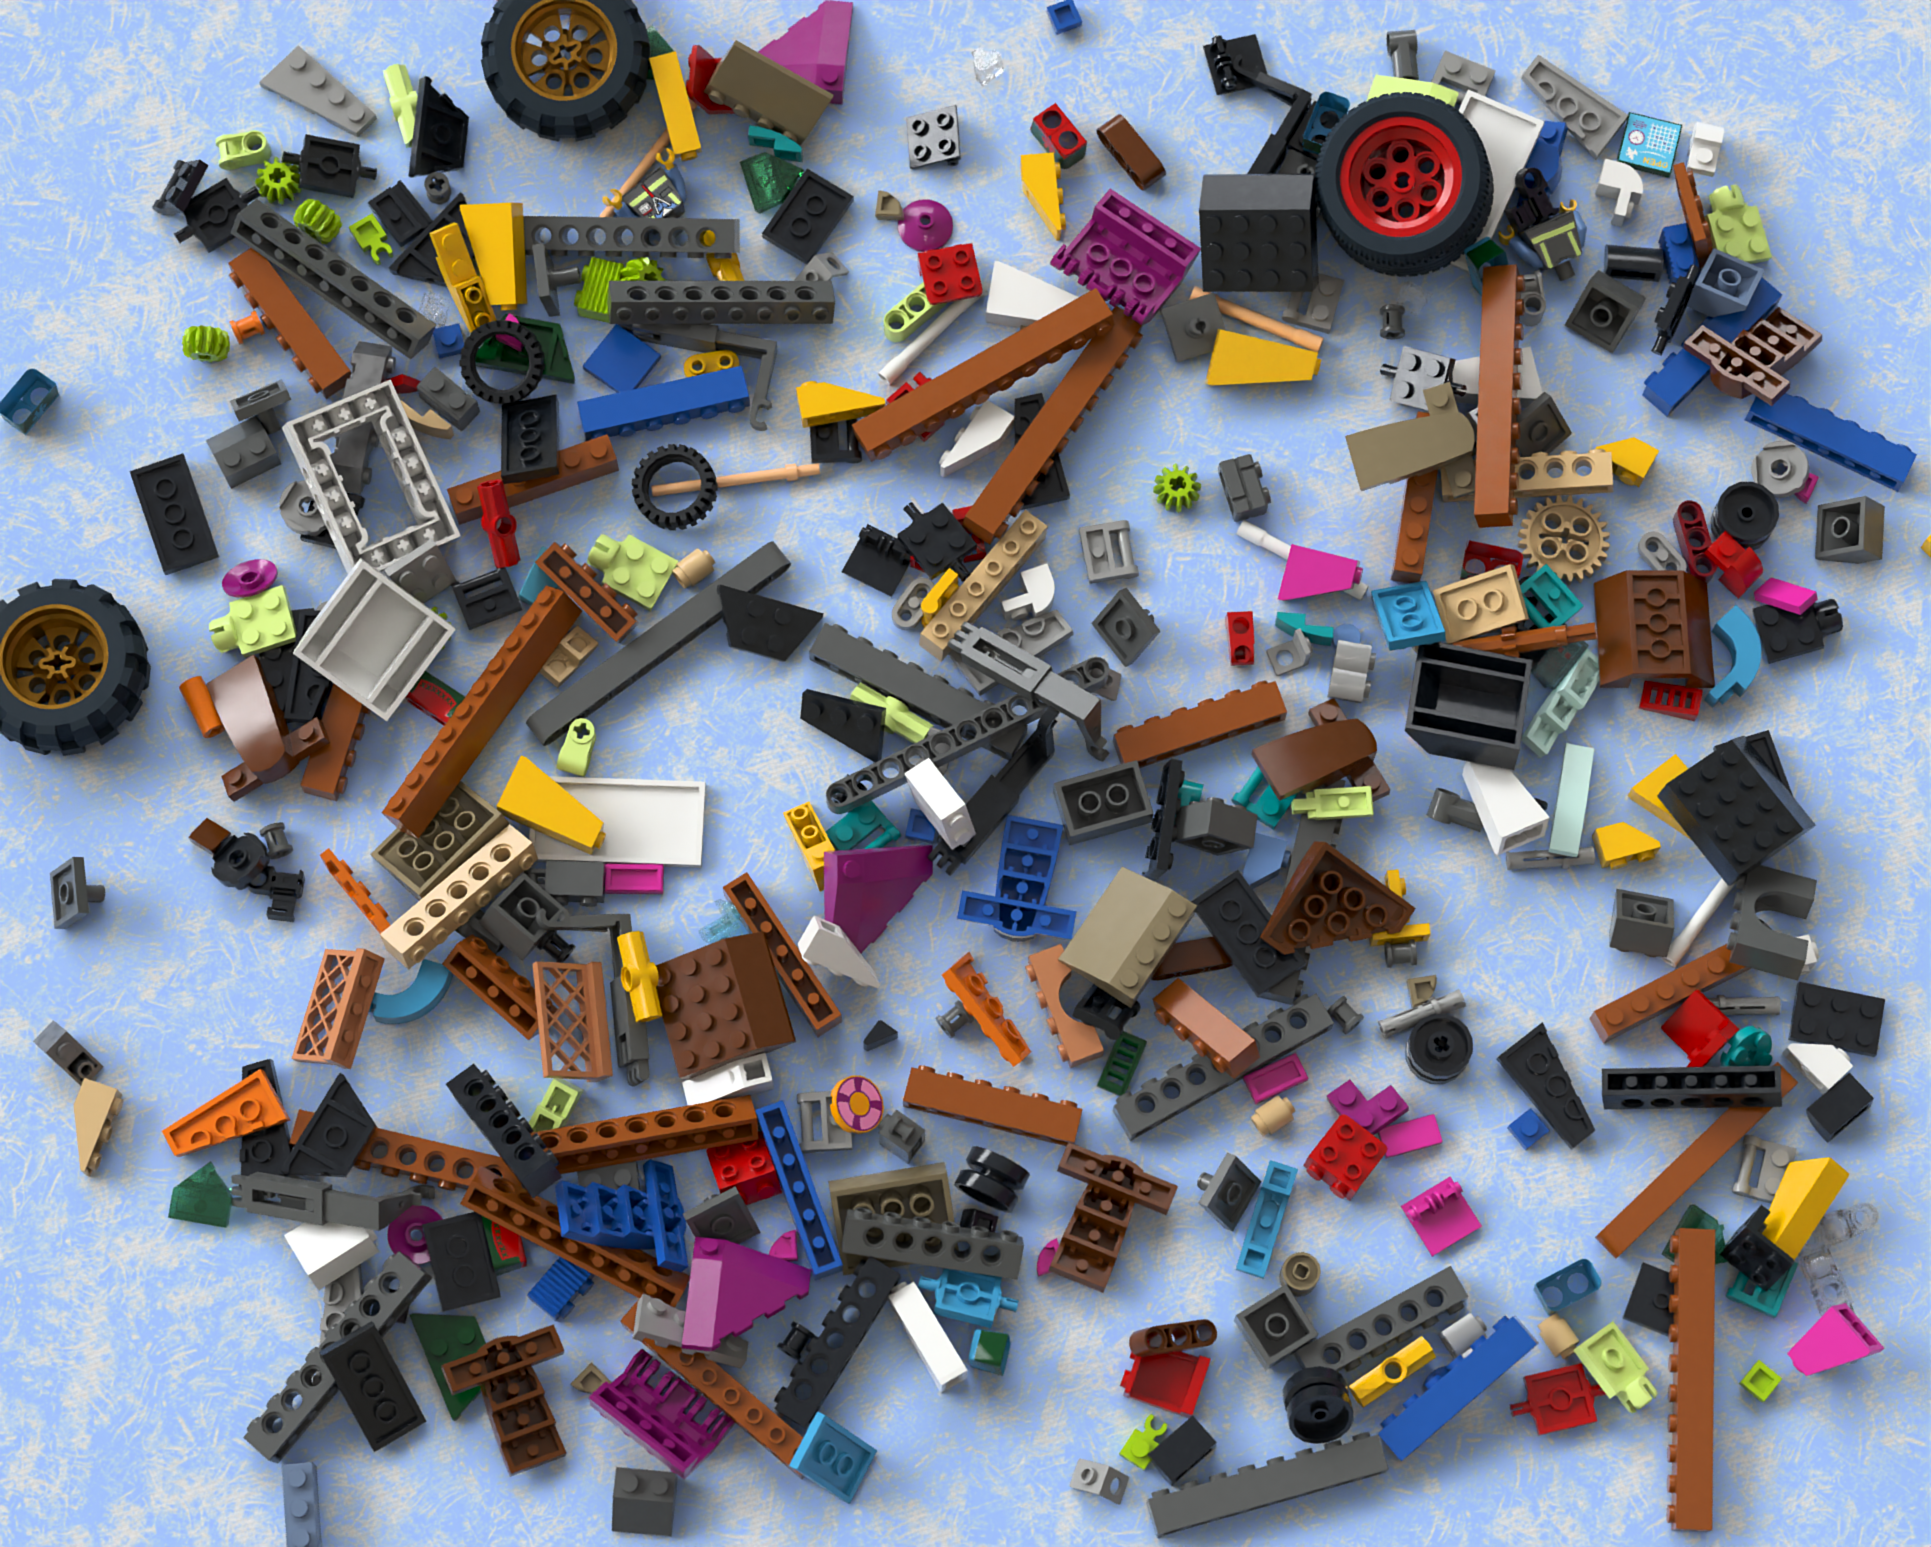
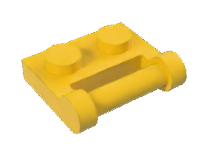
M950 568L921 603V610L924 613L921 620L923 628L929 624L959 588L958 574Z

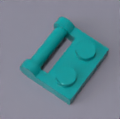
M1547 564L1520 585L1528 617L1538 629L1562 626L1584 607ZM1530 591L1555 620L1549 624L1524 596L1526 592Z
M1257 767L1240 793L1236 792L1231 801L1235 805L1246 807V811L1257 814V820L1274 830L1291 806L1293 799L1300 792L1279 801L1270 785H1268L1257 803L1253 804L1249 801V798L1264 778L1260 768Z
M872 800L853 809L826 831L830 842L838 851L852 850L880 827L885 832L864 849L883 848L892 840L895 842L902 837L899 830L886 818Z
M1794 1262L1768 1291H1764L1755 1285L1752 1295L1743 1292L1749 1278L1739 1271L1733 1287L1728 1288L1725 1296L1734 1302L1741 1303L1769 1317L1775 1318L1798 1267V1263Z

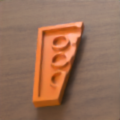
M329 848L320 854V857L327 870L381 934L390 926L386 920L389 915L379 903L373 904L368 897L371 893L361 881L357 883L351 876L353 871L343 859L339 861Z
M968 952L942 974V977L945 979L948 989L956 993L963 1002L967 1013L974 1016L981 1025L983 1033L997 1045L1001 1056L1014 1067L1029 1055L1031 1050L1013 1021L1010 1019L1005 1020L1003 1017V1005L998 997L994 998L988 993L985 988V984L988 981L982 972L978 974L975 972L970 964L974 959L970 952Z
M259 1069L162 1130V1133L174 1156L182 1157L290 1121V1118L265 1071Z

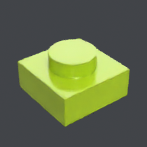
M1758 1360L1739 1384L1763 1403L1782 1378Z

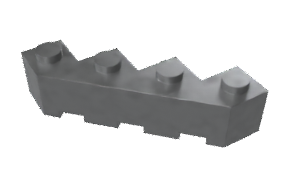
M359 341L352 354L351 365H353L351 377L346 382L343 399L385 382L389 374L394 373L396 358L392 357V346ZM371 421L335 436L336 447L330 458L338 476L341 475L343 478L342 485L346 492L361 494L365 485H369L371 482L372 468H368V458L373 448H377L379 444V438Z

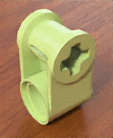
M257 130L239 134H226L217 137L215 140L216 146L219 147L220 151L219 167L224 170H234L244 166L262 164L268 161L271 156L272 150L265 135ZM262 144L260 149L251 150L254 145Z
M580 718L571 723L565 743L559 753L556 769L585 777L596 741L595 729L589 720ZM583 729H586L588 735H584L582 739H579L577 733H581Z

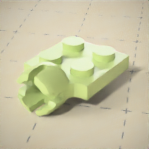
M1730 185L1732 190H1729L1728 186H1723L1709 194L1708 198L1712 213L1707 214L1704 218L1709 226L1712 249L1715 248L1750 264L1765 262L1771 259L1772 255L1758 207L1748 206L1744 202L1740 187L1738 185Z
M601 534L595 541L596 544L591 548L587 558L589 565L602 571L604 574L601 585L607 583L617 594L651 612L678 561L628 534L623 542H618L605 534Z
M283 585L229 602L230 612L226 616L212 620L209 623V632L214 631L215 633L211 635L212 642L219 652L224 653L239 648L245 658L295 642L297 636L286 588Z
M1613 1321L1573 1350L1609 1399L1613 1396H1618L1621 1403L1631 1414L1647 1405L1658 1395L1656 1388L1645 1377L1646 1371L1649 1370L1648 1366Z

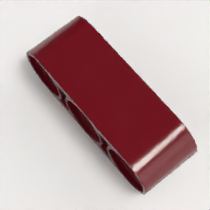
M1686 500L1679 505L1673 517L1677 540L1682 557L1686 562V572L1709 583L1718 567L1704 554L1712 545L1701 506L1693 500ZM1681 513L1691 514L1694 520H1685ZM1689 539H1697L1701 546H1692ZM1696 565H1704L1709 573L1699 572Z

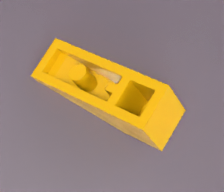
M808 381L796 387L803 428L866 417L886 406L885 398L825 382Z

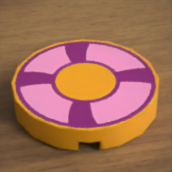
M861 1075L849 1076L836 1083L830 1096L832 1097L830 1109L835 1122L844 1131L849 1133L864 1134L876 1128L882 1120L884 1111L883 1098L878 1087L870 1079Z

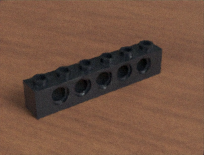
M472 1064L447 1082L446 1086L530 1196L534 1198L562 1178L556 1169V1166L560 1163L550 1149L546 1152L543 1151L547 1147L537 1133L531 1136L534 1130L524 1117L520 1120L518 1119L521 1114L512 1101L507 1104L505 1103L508 1097L498 1085L493 1088L496 1082L488 1071L484 1070L481 1072L475 1064Z
M1781 1066L1602 1069L1604 1110L1782 1107Z
M869 1257L867 1261L863 1259L860 1261L853 1273L857 1276L851 1287L847 1284L845 1285L837 1299L841 1302L835 1312L832 1310L828 1312L821 1324L825 1327L819 1337L813 1336L806 1348V1351L809 1352L803 1363L801 1361L796 1363L790 1373L793 1380L788 1388L782 1386L774 1399V1402L777 1403L774 1408L776 1411L806 1430L887 1302L888 1296L892 1294V1288L897 1286L902 1278L899 1273L873 1257ZM864 1283H872L876 1286V1292L870 1298H864L859 1294L860 1287ZM849 1308H856L860 1311V1317L855 1323L844 1321V1313ZM834 1333L844 1336V1343L838 1349L828 1346V1338ZM820 1358L825 1359L828 1362L827 1371L823 1374H815L812 1371L813 1362ZM802 1384H808L812 1387V1394L806 1400H800L796 1396V1390Z

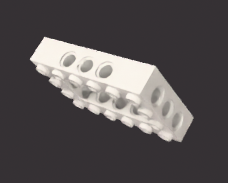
M391 379L289 421L282 427L347 574L350 573L360 558L381 572L431 538L439 547L461 536ZM371 421L417 525L410 526L402 532L390 537L387 536L372 545L366 546L368 541L367 531L365 527H361L353 509L355 504L353 501L350 502L342 485L343 478L341 475L338 476L330 458L332 453L329 447L322 441Z

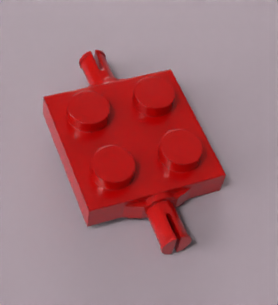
M1582 1363L1524 1376L1523 1380L1527 1392L1526 1401L1510 1404V1411L1514 1410L1511 1412L1512 1417L1530 1413L1535 1421L1538 1436L1596 1423L1594 1397L1606 1395V1393L1600 1390L1602 1388L1599 1384L1591 1386L1585 1376Z

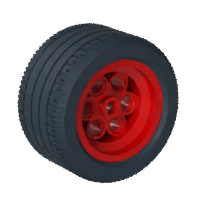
M1394 92L1390 95L1388 93L1379 95V97H1373L1368 99L1367 102L1364 101L1358 104V107L1348 111V114H1345L1339 119V123L1333 126L1332 132H1329L1325 138L1326 142L1322 144L1321 153L1318 154L1315 167V195L1320 213L1338 245L1345 250L1346 254L1354 258L1356 262L1370 270L1374 269L1375 272L1385 273L1390 276L1406 277L1409 275V277L1418 276V274L1425 275L1429 274L1430 271L1433 273L1440 270L1441 267H1447L1452 261L1455 262L1460 258L1461 254H1465V249L1477 241L1476 238L1480 237L1483 232V227L1486 226L1487 217L1490 216L1492 209L1491 205L1493 204L1494 197L1493 175L1479 134L1461 112L1450 104H1446V102L1438 98L1435 99L1433 96H1424V94L1416 92L1414 94L1412 92ZM1399 151H1406L1409 153V157L1405 162L1398 163L1394 160L1395 154ZM1427 161L1434 163L1432 172L1424 174L1420 171L1422 163ZM1378 167L1386 169V174L1383 178L1377 180L1371 177L1374 169ZM1401 176L1409 177L1407 180L1409 185L1405 188L1397 187L1399 185L1398 178ZM1427 189H1434L1437 191V196L1432 201H1425L1422 199L1423 193ZM1379 195L1389 197L1388 203L1383 207L1374 205V200ZM1412 206L1414 213L1408 218H1403L1399 215L1401 208Z

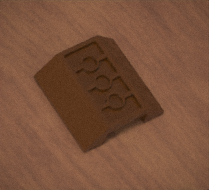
M1626 570L1593 584L1600 688H1629L1632 678H1685V688L1715 687L1706 582L1683 570Z

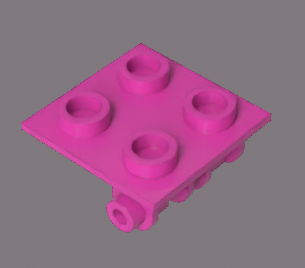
M1448 1177L1401 1206L1431 1256L1436 1255L1482 1227L1461 1194L1463 1190L1458 1182L1454 1183L1451 1177Z

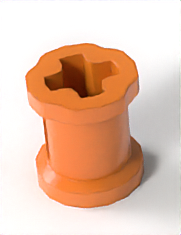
M252 311L250 316L239 321H229L239 345L245 339L258 333L260 335L265 334L256 311Z

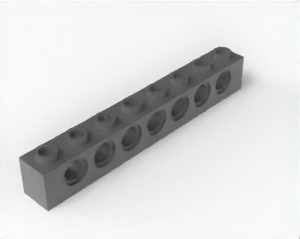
M255 199L237 214L231 230L232 235L406 357L412 359L429 344L436 327L435 323L258 199Z
M523 216L525 255H533L532 245L542 243L546 250H551V256H568V250H578V256H595V251H605V256L622 257V251H633V257H649V252H660V257L677 258V252H687V258H704V253H715V258H731L732 253H740V219ZM544 228L551 232V239L546 244L540 238V233ZM572 228L578 232L579 236L575 244H571L567 238V234ZM598 229H602L606 234V239L601 245L594 238L595 232ZM626 229L630 230L633 234V241L629 245L622 241V233ZM654 229L661 236L660 242L657 245H653L649 241V234ZM680 230H684L688 235V241L684 246L679 245L676 240V235ZM709 230L716 237L715 243L712 246H707L704 242V234Z
M609 281L607 305L610 324H833L835 298L832 281Z
M1304 994L1292 1002L1294 1006L1284 1011L1282 1008H1279L1267 1016L1269 1020L1258 1025L1257 1022H1254L1242 1029L1256 1041L1260 1058L1235 1079L1226 1072H1219L1213 1065L1212 1060L1207 1056L1201 1057L1197 1053L1191 1058L1193 1062L1183 1067L1182 1064H1178L1170 1068L1166 1072L1168 1076L1159 1081L1156 1077L1141 1085L1142 1090L1133 1095L1131 1092H1127L1115 1100L1117 1104L1113 1107V1113L1129 1140L1137 1138L1238 1082L1244 1076L1265 1067L1331 1030L1334 1022L1318 995L1314 994L1309 997L1307 994ZM1300 1017L1305 1022V1026L1301 1029H1296L1291 1026L1290 1019ZM1267 1031H1275L1279 1034L1280 1040L1271 1043L1266 1040L1264 1034ZM1197 1072L1203 1075L1205 1081L1200 1085H1195L1190 1082L1188 1076L1191 1073ZM1169 1086L1175 1087L1179 1091V1096L1175 1099H1169L1164 1095L1163 1090ZM1144 1100L1150 1101L1154 1106V1110L1149 1113L1140 1111L1138 1108L1139 1102Z
M398 1251L396 1255H391L385 1261L383 1271L377 1278H372L365 1285L364 1293L358 1301L355 1300L348 1305L344 1311L345 1316L343 1319L328 1329L325 1334L326 1339L319 1347L313 1348L305 1358L306 1363L299 1371H294L286 1380L287 1386L282 1392L275 1394L266 1405L267 1410L262 1416L256 1417L248 1425V1432L243 1438L268 1461L279 1463L339 1391L319 1352L349 1335L354 1326L359 1325L361 1328L371 1321L375 1324L383 1338L433 1277L410 1257ZM394 1279H399L400 1285L398 1290L390 1293V1283ZM379 1302L380 1311L377 1315L371 1316L370 1307L373 1303ZM320 1371L322 1374L321 1382L313 1386L312 1377L316 1372ZM297 1395H301L302 1404L298 1409L294 1410L292 1406L293 1399ZM278 1418H281L283 1426L279 1432L275 1433L273 1424Z

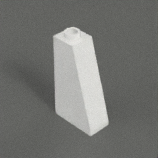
M995 261L986 309V323L1020 328L1021 325L1029 326L1079 297L1009 265Z
M1531 346L1522 348L1523 364L1518 365V373H1521L1522 389L1517 390V398L1520 397L1521 408L1528 407L1542 394ZM1480 356L1455 361L1452 373L1453 382L1466 385L1467 390L1457 389L1466 392L1463 397L1454 394L1456 403L1478 404Z
M1469 761L1465 762L1462 776L1493 851L1497 856L1545 836L1550 817L1510 769Z
M905 1281L892 1288V1294L888 1296V1301L940 1393L967 1379L965 1365L916 1284L912 1282L907 1285Z

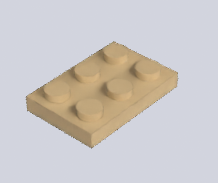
M1512 564L1433 590L1440 619L1445 630L1447 644L1452 645L1453 642L1464 641L1501 629L1502 627L1529 620L1516 570Z

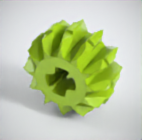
M275 157L273 164L265 161V169H257L259 178L255 180L256 187L260 188L259 193L261 197H267L268 202L271 204L278 199L279 204L282 206L285 198L294 202L293 193H301L302 190L298 188L300 176L298 166L280 163L277 157Z
M308 198L302 205H299L293 216L296 227L322 244H328L333 238H336L342 226L341 219L334 213V210L330 209L327 204H322L319 200Z
M648 257L630 260L626 263V267L620 271L624 277L620 281H667V279L661 275L664 268H657V260H649Z
M202 325L191 326L185 329L184 336H182L184 355L193 360L220 362L227 358L230 351L228 333L220 328Z
M1175 463L1172 471L1164 467L1162 475H1156L1155 477L1157 485L1153 487V493L1158 494L1156 500L1158 504L1166 502L1165 509L1167 511L1172 506H1176V511L1179 513L1181 512L1182 505L1190 509L1192 508V501H1198L1200 495L1197 491L1201 490V483L1195 482L1198 477L1196 473L1188 474V466L1183 467L1181 471L1178 470V465ZM1177 485L1182 487L1179 488L1177 491L1173 490V488H1175Z

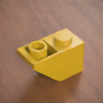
M1635 437L1595 448L1611 452L1612 473L1619 476L1623 483L1631 486L1636 485L1637 487H1640L1659 452L1656 448Z
M1625 822L1597 828L1592 835L1601 868L1610 866L1611 870L1625 867L1628 865V861L1638 859L1639 863L1652 860L1661 848L1658 840Z

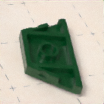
M505 314L501 320H505L508 314ZM514 316L521 325L533 332L541 343L545 356V369L543 370L542 378L575 384V376L561 325ZM496 335L486 339L478 349L476 366L526 375L529 369V355L525 346H523L520 352L496 340Z
M413 1313L409 1316L453 1421H456L466 1407L481 1393V1388L477 1386L452 1395L441 1367L443 1364L476 1353L478 1349L486 1344V1341L475 1316Z

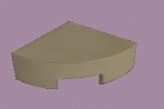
M878 190L875 213L877 220H904V211L899 201L890 193Z
M1436 975L1407 979L1411 1008L1422 1005L1431 998L1436 987Z
M591 1362L571 1383V1386L584 1393H593L605 1381L609 1384L612 1382Z

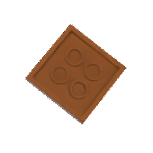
M1682 162L1673 165L1677 192L1686 223L1689 226L1699 268H1704L1713 250L1711 234L1707 220L1705 221L1700 196L1697 194L1692 170L1686 171L1685 164Z

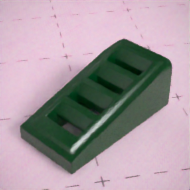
M1123 1031L1122 1035L1114 1043L1097 1087L1117 1096L1125 1094L1145 1050L1147 1041ZM1122 1042L1137 1048V1051L1133 1052L1122 1047ZM1117 1053L1133 1059L1132 1063L1130 1064L1116 1058ZM1114 1064L1128 1070L1127 1075L1111 1069L1112 1065ZM1110 1075L1124 1082L1120 1086L1106 1080L1107 1076Z

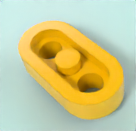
M729 350L695 354L685 361L684 374L688 378L740 366L739 359L734 352ZM723 360L730 361L728 366H722L720 363ZM700 364L703 367L701 370L696 371L693 369V366Z

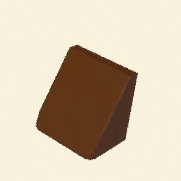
M206 818L188 838L193 844L213 855L219 845L231 835V832Z

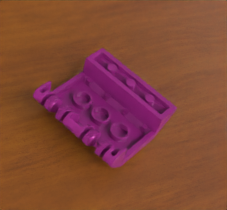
M1110 188L1094 207L1091 220L1067 248L1065 244L1061 246L1053 256L1050 265L1059 271L1064 270L1063 273L1068 277L1074 274L1079 277L1077 283L1082 286L1087 285L1086 289L1089 291L1097 288L1104 301L1110 300L1109 304L1113 307L1122 305L1125 307V315L1132 316L1134 321L1144 325L1154 318L1181 285L1199 255L1201 248Z
M641 1349L633 1356L625 1371L611 1384L605 1381L590 1395V1406L621 1429L625 1435L631 1437L645 1448L649 1454L655 1456L669 1467L673 1473L685 1480L716 1449L732 1429L735 1421L725 1414L711 1432H707L721 1415L722 1411L716 1407L709 1413L702 1425L697 1423L694 1418L702 1411L707 1402V1399L701 1396L686 1415L685 1411L699 1393L682 1379L677 1378L664 1396H662L661 1394L674 1379L675 1374L671 1371L666 1373L654 1389L647 1382L659 1370L661 1365L655 1359L639 1378V1374L652 1359L649 1353Z

